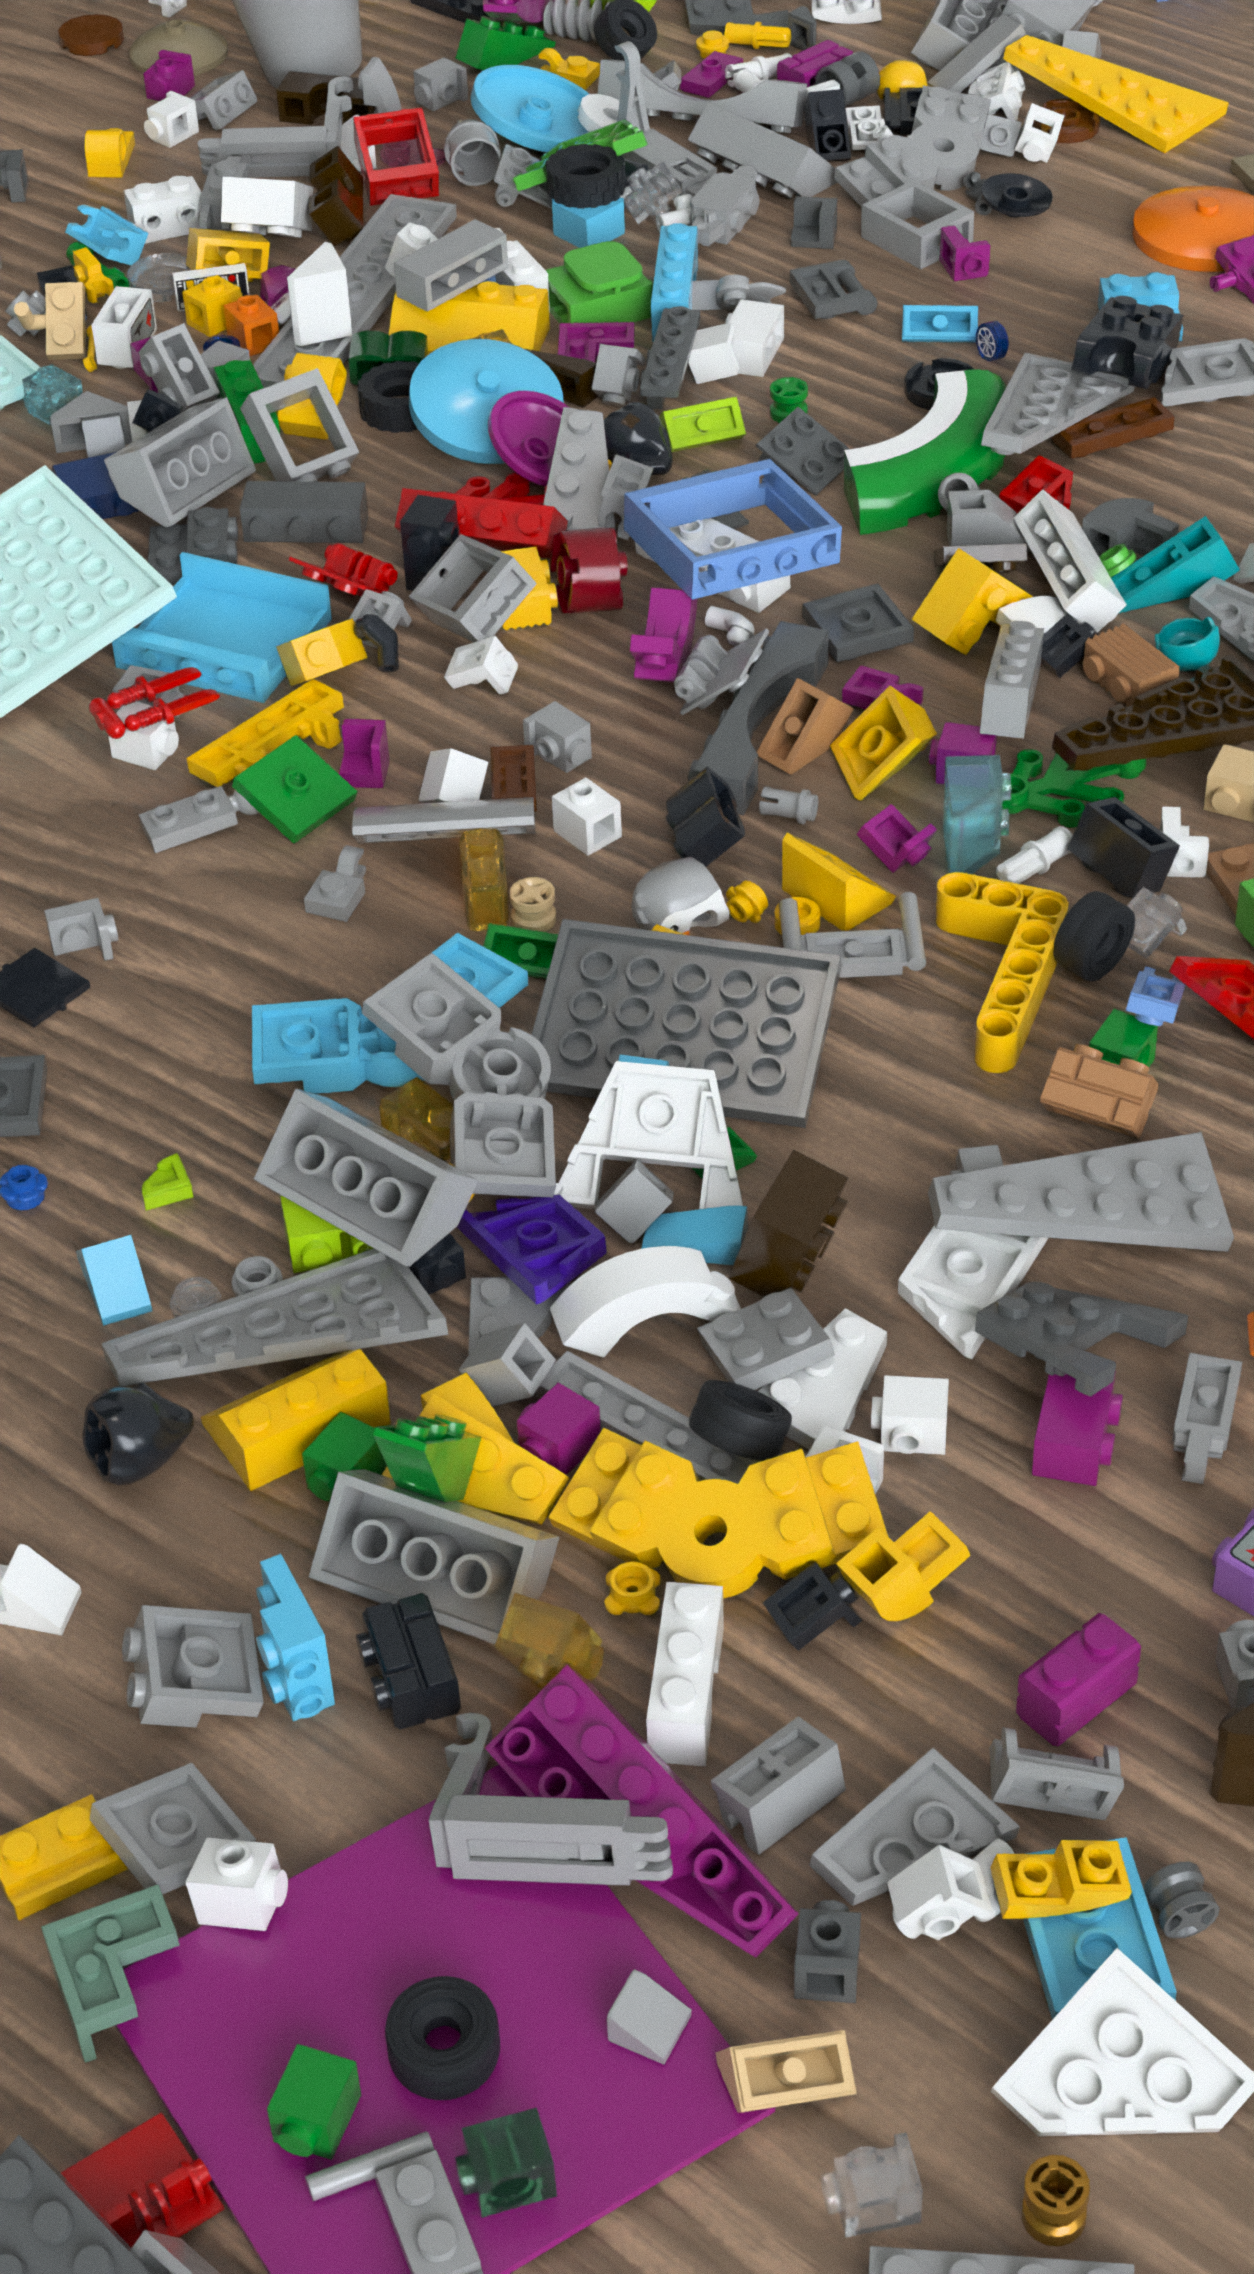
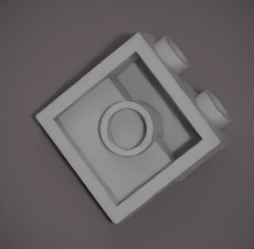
M142 1605L134 1627L126 1628L122 1642V1658L125 1662H134L135 1672H132L128 1679L127 1704L129 1707L139 1708L140 1724L196 1728L202 1713L258 1717L264 1702L252 1615L250 1613Z

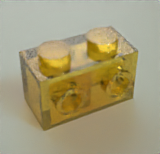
M514 1593L494 1647L518 1669V1672L532 1678V1685L543 1689L566 1665H569L587 1680H594L600 1671L604 1658V1648L601 1647L603 1640L578 1613Z

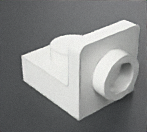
M492 636L456 648L444 678L453 689L468 684H478L487 679L497 693L501 695L509 691L518 668V663L498 638Z
M1162 807L1160 831L1180 845L1167 876L1205 877L1209 852L1208 837L1189 836V826L1181 825L1180 807Z

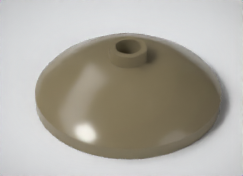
M173 19L160 23L138 36L129 49V57L132 66L144 73L159 59L158 52L160 50L190 54L193 74L195 76L219 66L228 55V44L223 35L209 26L194 21Z

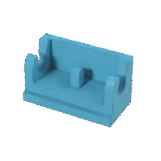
M89 205L78 206L77 210L84 215L87 214L88 220L84 225L68 223L65 233L107 259L136 267L149 233L107 207L102 206L101 209Z

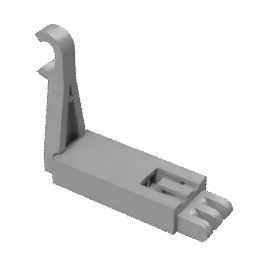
M630 41L615 46L617 53L620 52L625 59V70L616 74V77L621 81L617 122L625 119L632 123L633 127L637 126L639 130H643L648 144L620 156L627 160L648 165V181L674 198L686 194L694 197L711 176L717 174V167L653 128L650 129L641 85L639 51Z
M341 76L329 82L324 126L222 129L221 138H204L199 140L197 144L202 163V173L208 175L212 163L226 160L228 156L242 157V163H247L249 178L309 176L310 164L336 146H339L341 149L342 112L351 110L352 104L350 97L347 95L337 96V94L340 92L349 93L353 90L352 78Z
M464 1713L455 1716L458 1735L464 1740L468 1738H475V1740L468 1745L453 1743L445 1747L447 1766L451 1770L436 1799L429 1818L436 1867L452 1868L453 1879L630 1886L631 1880L663 1881L673 1875L672 1860L669 1858L671 1850L669 1840L667 1839V1822L659 1817L631 1816L629 1800L479 1795L484 1772L490 1757L485 1747L493 1740L491 1722L486 1716L478 1713Z

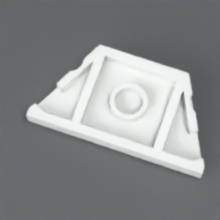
M934 1225L899 1277L898 1294L964 1357L973 1359L985 1340L984 1336L975 1332L977 1312L1017 1289L1048 1238L936 1229Z

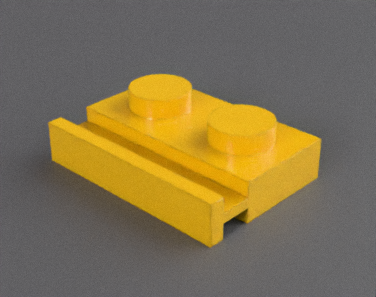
M92 1794L0 1836V1885L8 1901L13 1906L18 1921L128 1870V1867L89 1820L92 1803L96 1802Z

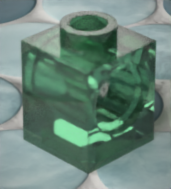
M537 2107L462 2128L465 2154L454 2157L456 2171L463 2195L475 2193L482 2218L557 2197L554 2162Z

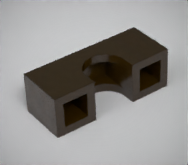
M289 71L276 90L279 121L312 125L317 117L326 114L329 82L341 76ZM350 77L353 82L352 91L337 94V96L347 95L351 98L352 109L342 112L343 123L355 115L374 114L376 106L364 105L363 91H360L358 86L359 78Z
M336 146L312 162L309 171V181L318 191L309 197V215L334 246L344 240L350 241L354 239L363 228V176L340 147Z

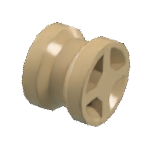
M527 877L518 880L510 888V903L513 906L511 910V923L514 927L547 932L553 928L556 923V909L553 905L555 902V888L551 882L539 877Z

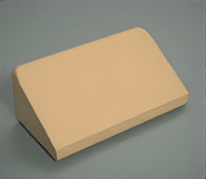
M845 2030L733 2046L716 2052L718 2068L738 2113L857 2094Z

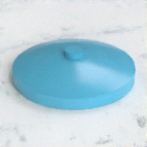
M499 65L485 69L475 79L470 98L474 111L495 132L517 144L547 153L557 144L588 132L581 125L577 110L582 98L589 93L559 75L529 66Z
M468 339L442 346L427 355L420 362L410 382L409 410L419 432L431 444L443 452L470 462L502 464L504 462L496 452L488 432V417L495 403L502 396L515 391L539 392L563 403L564 399L561 385L553 371L531 352L502 341Z

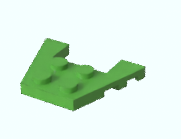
M623 119L565 140L541 156V161L526 167V173H520L513 177L517 190L519 192L547 182L546 160H549V156L555 154L560 149L580 144H597L612 148L616 155L619 156L648 145L643 130H639L637 126L633 127L632 123Z

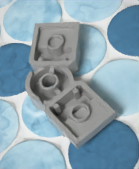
M923 85L910 137L893 135L866 145L865 156L837 166L834 179L861 207L862 204L913 180L933 190L935 184L941 185L940 190L944 191L964 187V177L975 171L991 99L975 94L949 91L942 87Z
M431 952L363 1002L362 1014L396 1042L394 1055L429 1084L449 1085L450 1093L454 1100L450 1121L451 1164L479 1180L473 1194L553 1198L556 1188L553 1105L545 1100L551 1074L550 1057L544 1046L531 1034L510 1027L509 1032L500 1031L501 1009Z

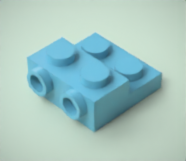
M1152 272L1140 277L1113 274L1109 278H1100L1099 311L1110 297L1129 296L1136 299L1138 304L1150 307L1153 305H1165L1172 308L1174 313L1180 314L1178 309L1179 291L1174 275ZM1183 325L1181 326V331H1180V336H1179V340H1178V341H1182Z
M279 1554L260 1562L263 1586L256 1588V1593L262 1608L260 1615L264 1634L256 1637L261 1657L269 1669L262 1672L267 1692L274 1704L283 1701L294 1722L301 1718L315 1716L323 1709L335 1705L325 1634L285 1560Z

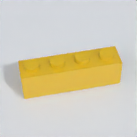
M486 281L475 285L428 312L397 297L395 292L389 335L399 331H416L427 335L428 355L442 346L468 339L497 340L523 349L540 351L550 330L548 289L535 288L532 285H499L493 281Z

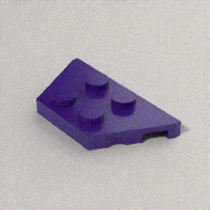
M560 1194L554 1195L553 1198L533 1197L530 1199L511 1198L496 1200L497 1211L469 1213L466 1207L457 1226L536 1305L547 1300L607 1253L605 1235Z

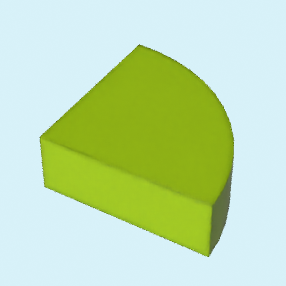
M178 1153L161 1160L157 1164V1170L152 1173L148 1180L144 1181L142 1195L146 1211L193 1197L192 1185Z

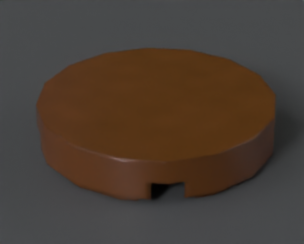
M92 14L79 16L63 23L58 29L60 46L63 49L68 47L69 52L74 55H101L108 52L107 47L114 45V48H118L124 41L122 23L117 18L108 15Z
M1061 98L1043 103V108L1064 115L1056 143L1070 144L1083 142L1093 138L1099 132L1100 116L1074 100ZM1036 120L1033 121L1032 127L1047 133L1050 132L1051 126Z

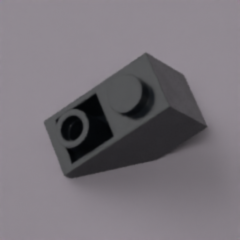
M843 89L809 92L803 106L810 148L827 162L851 160Z

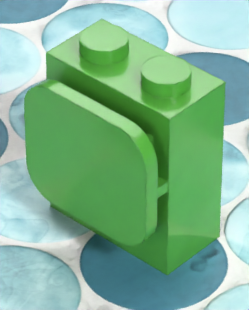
M606 241L570 250L564 255L563 266L545 270L548 273L550 313L559 324L637 322L651 318L653 282L643 275L641 264L619 242Z

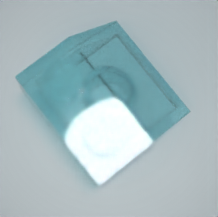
M1000 755L945 757L943 836L948 873L973 874L1000 854L1001 836L1009 835L1008 809H1002L1003 801L1011 800L1010 773H1002Z

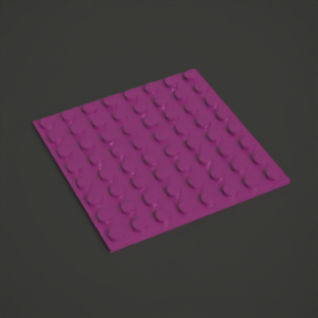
M500 1765L484 1772L479 1795L528 1797ZM436 1799L288 1879L285 1901L281 1907H276L266 1931L203 1925L178 1939L179 1946L139 1960L123 1969L139 2017L115 2025L194 2155L197 2159L200 2158L204 2162L210 2173L212 2184L268 2274H411L375 2179L313 2202L305 2176L425 2131L429 2133L434 2150L438 2153L479 2256L483 2274H510L773 2114L775 2107L742 2113L737 2112L716 2059V2052L731 2046L607 1885L453 1879L452 1868L436 1867L429 1826V1818ZM634 1969L646 1974L692 2010L688 2023L664 2065L608 2041V2013ZM439 1976L461 1978L479 1987L491 2000L496 2010L500 2035V2054L491 2076L475 2091L451 2100L427 2099L414 2094L404 2087L391 2069L385 2038L387 2016L397 1997L411 1985L424 1979ZM441 2026L433 2029L427 2035L425 2041L432 2048L447 2049L454 2046L461 2035L452 2027ZM297 2044L356 2061L361 2097L332 2160L314 2154L308 2157L297 2156L284 2150L278 2143L273 2142L267 2107Z

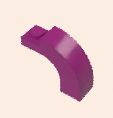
M651 588L645 634L631 635L630 653L636 661L635 679L674 683L691 652L697 599L692 600L683 590Z

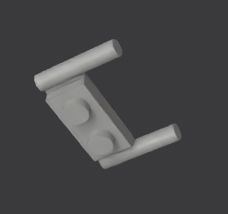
M905 892L899 896L903 930L878 929L806 933V935H801L796 900L785 898L779 903L783 948L841 955L842 967L839 978L902 975L903 966H908L909 969L914 971L921 970L926 966L916 894L912 892Z
M427 2131L305 2176L313 2202L375 2179L411 2274H483L479 2256L438 2153L434 2150Z

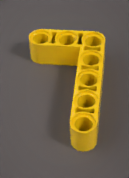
M953 872L942 876L937 883V926L950 934L1008 945L978 1015L975 1040V1062L977 1066L990 1073L1007 1072L1013 1069L1018 1062L1058 962L1055 960L1053 953L1054 942L1060 925L1068 914L1069 902L1061 893L1052 890L967 873Z

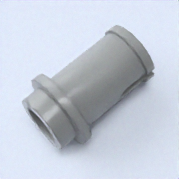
M768 786L763 788L761 797L766 798V800L777 801L778 803L760 801L759 810L761 815L768 814L797 819L798 824H805L806 821L815 820L819 800L818 796L811 794L809 789H803L800 793L774 789Z

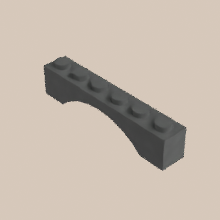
M780 621L773 635L765 638L762 647L763 652L758 660L749 667V678L735 691L730 708L722 711L714 735H708L700 759L692 762L688 781L708 766L728 783L736 800V811L739 815L744 816L758 791V754L751 743L754 731L766 716L784 703L797 678L814 687L817 686L828 666L829 630Z

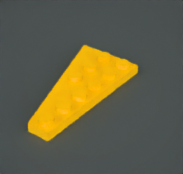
M1025 35L1005 47L1003 57L1005 61L1164 154L1226 115L1229 102L1029 35Z

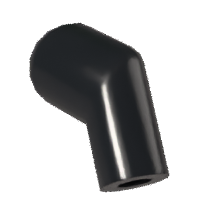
M366 614L363 618L358 619L354 624V633L358 639L362 638L363 641L370 640L377 646L378 670L382 672L397 671L399 669L397 633L378 615Z

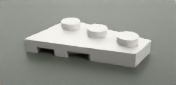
M846 1308L823 1329L831 1339L835 1355L769 1383L758 1391L777 1401L791 1413L792 1423L786 1436L809 1450L823 1425L844 1432L850 1428L855 1417V1409L863 1391L867 1390L887 1346V1331Z

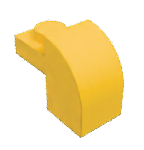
M929 1511L895 1542L877 1527L836 1564L846 1582L883 1619L887 1621H901L920 1613L930 1606L934 1601L929 1592L971 1555L967 1546Z

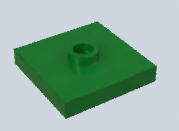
M297 735L234 777L232 787L293 844L355 801L358 792Z

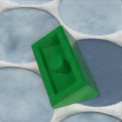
M489 923L483 947L527 970L528 977L546 980L558 934Z

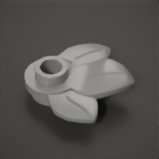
M727 275L719 280V286L716 288V303L721 309L730 312L736 309L741 299L772 304L770 299L786 293V288L766 282L749 284V278L746 276Z

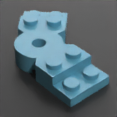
M456 933L432 952L499 1008L528 986L527 970L459 933ZM348 998L252 1006V1072L254 1084L303 1081L304 1091L318 1094L353 1091L366 1080L387 1087H404L425 1081L394 1055L396 1042L362 1014L360 1005Z

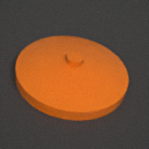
M1206 185L1178 187L1157 193L1142 202L1135 211L1132 231L1134 242L1147 256L1171 267L1199 272L1225 271L1215 259L1217 247L1254 235V196L1231 188Z

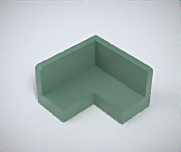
M158 1884L41 1926L51 1966L85 2063L97 2059L91 2034L139 2017L122 1967L179 1946L176 1929Z

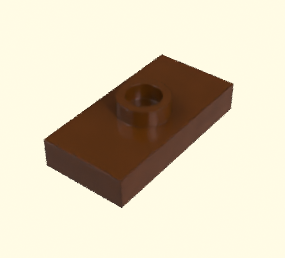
M534 745L490 747L492 799L533 797L534 812H537Z

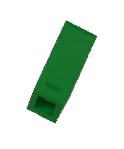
M481 16L480 21L466 19L455 59L481 70L499 65H518L538 55L544 48L555 47L556 41L545 37V30L526 25L525 30H523V26L504 21L502 26L500 21Z
M436 1414L434 1419L417 1416L416 1421L398 1418L396 1425L375 1427L373 1436L396 1486L445 1503L464 1499L481 1441V1436L465 1431L466 1422Z

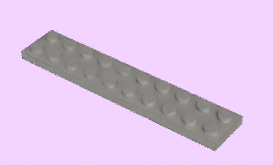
M390 194L339 257L346 268L352 335L357 332L370 330L394 299L396 292L395 278L385 269V265L397 233L408 223H413L428 228L439 239L457 218L456 204ZM291 317L253 366L263 387L266 388L284 381L285 369L288 364H292L296 353L340 358L344 364L349 358L352 336L304 346L295 345Z

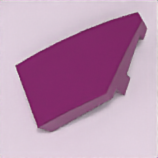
M279 265L261 273L260 298L270 307L273 306L284 294L289 293L287 277L296 269Z

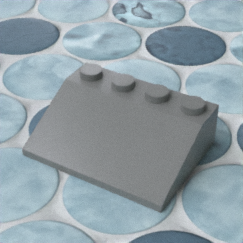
M937 0L911 53L917 56L918 60L924 65L932 66L940 71L1001 16L1008 0ZM1004 54L988 69L1007 62L1003 59ZM1012 65L1014 71H1019V68Z

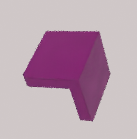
M344 719L342 723L344 754L339 775L352 787L384 788L390 763L386 720Z

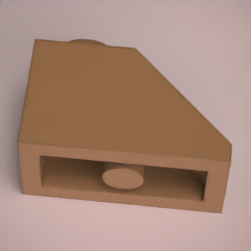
M797 678L757 750V754L762 759L792 775L831 749L830 744L840 735L854 708Z

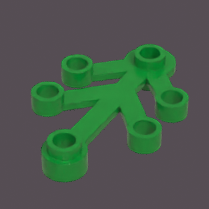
M1025 749L1017 754V763L1013 773L1001 775L994 781V785L989 790V802L994 808L1006 814H1016L1027 808L1055 814L1059 824L1064 827L1074 828L1077 827L1085 805L1077 799L1095 802L1116 797L1124 803V793L1120 789L1115 787L1102 788L1084 783L1114 774L1124 779H1134L1145 769L1147 758L1134 760L1127 764H1111L1093 767L1087 771H1074L1073 769L1069 770L1070 766L1055 752V756L1045 776L1029 782L1030 777H1036L1042 773L1043 755L1037 750ZM1053 793L1076 799L1060 800L1044 795Z

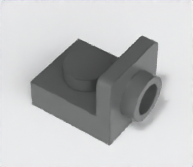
M23 149L0 151V186H3V189H9L12 203L25 202L29 179Z

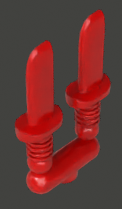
M188 667L148 682L143 676L136 677L134 685L109 694L107 701L100 697L91 700L89 711L95 718L101 731L104 730L111 738L120 739L124 736L126 729L132 732L137 731L140 727L145 728L161 722V720L167 725L172 724L175 716L214 702L220 695L216 690L204 689L166 704L160 697L156 699V694L183 685L201 676L202 673L197 668ZM143 698L149 703L153 702L152 707L127 716L124 723L113 710L119 709L122 705L127 706L135 703V701L143 700Z

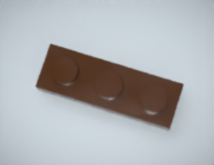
M1153 397L1090 415L1052 436V441L1070 459L1081 458L1097 451L1120 447L1128 442L1142 438H1151L1159 433L1173 430L1175 416Z

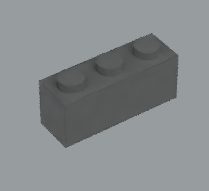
M247 481L240 505L244 542L363 543L368 521L365 482Z

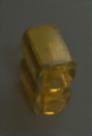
M481 828L464 831L459 840L466 924L471 931L487 930L489 923L507 926L510 912L503 837L497 829Z

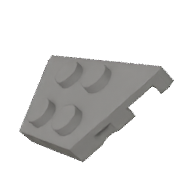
M1246 338L1173 348L1165 374V384L1161 390L1160 403L1166 407L1199 401L1213 402L1219 398L1233 396L1246 397L1253 395L1254 343Z

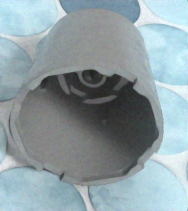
M232 0L266 80L273 87L278 88L289 71L350 77L359 68L362 61L359 0Z

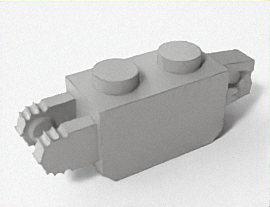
M228 156L226 160L211 164L200 196L201 214L199 216V229L231 231L232 224L221 222L223 177L249 178L247 163H242V157Z
M742 165L737 170H734L732 174L724 172L713 174L690 200L691 226H697L698 243L703 246H710L714 242L727 245L737 232L742 230L749 218L756 214L759 206V195L756 190L757 169L755 167Z

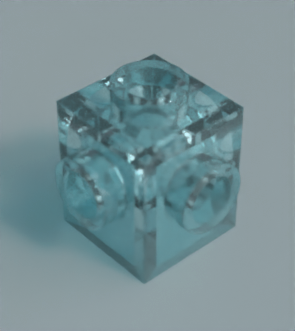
M53 364L43 366L37 372L22 379L25 394L24 405L28 413L51 425L50 416L83 393L80 379Z

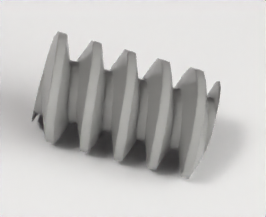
M550 0L544 11L543 24L545 33L548 35L556 33L557 36L563 38L568 35L571 39L581 38L586 42L593 39L598 44L594 34V24L598 15L603 11L602 1L595 0L592 8H590V0H581L580 6H578V0H568L567 4L566 0H555V2ZM611 1L607 2L605 8L611 3Z

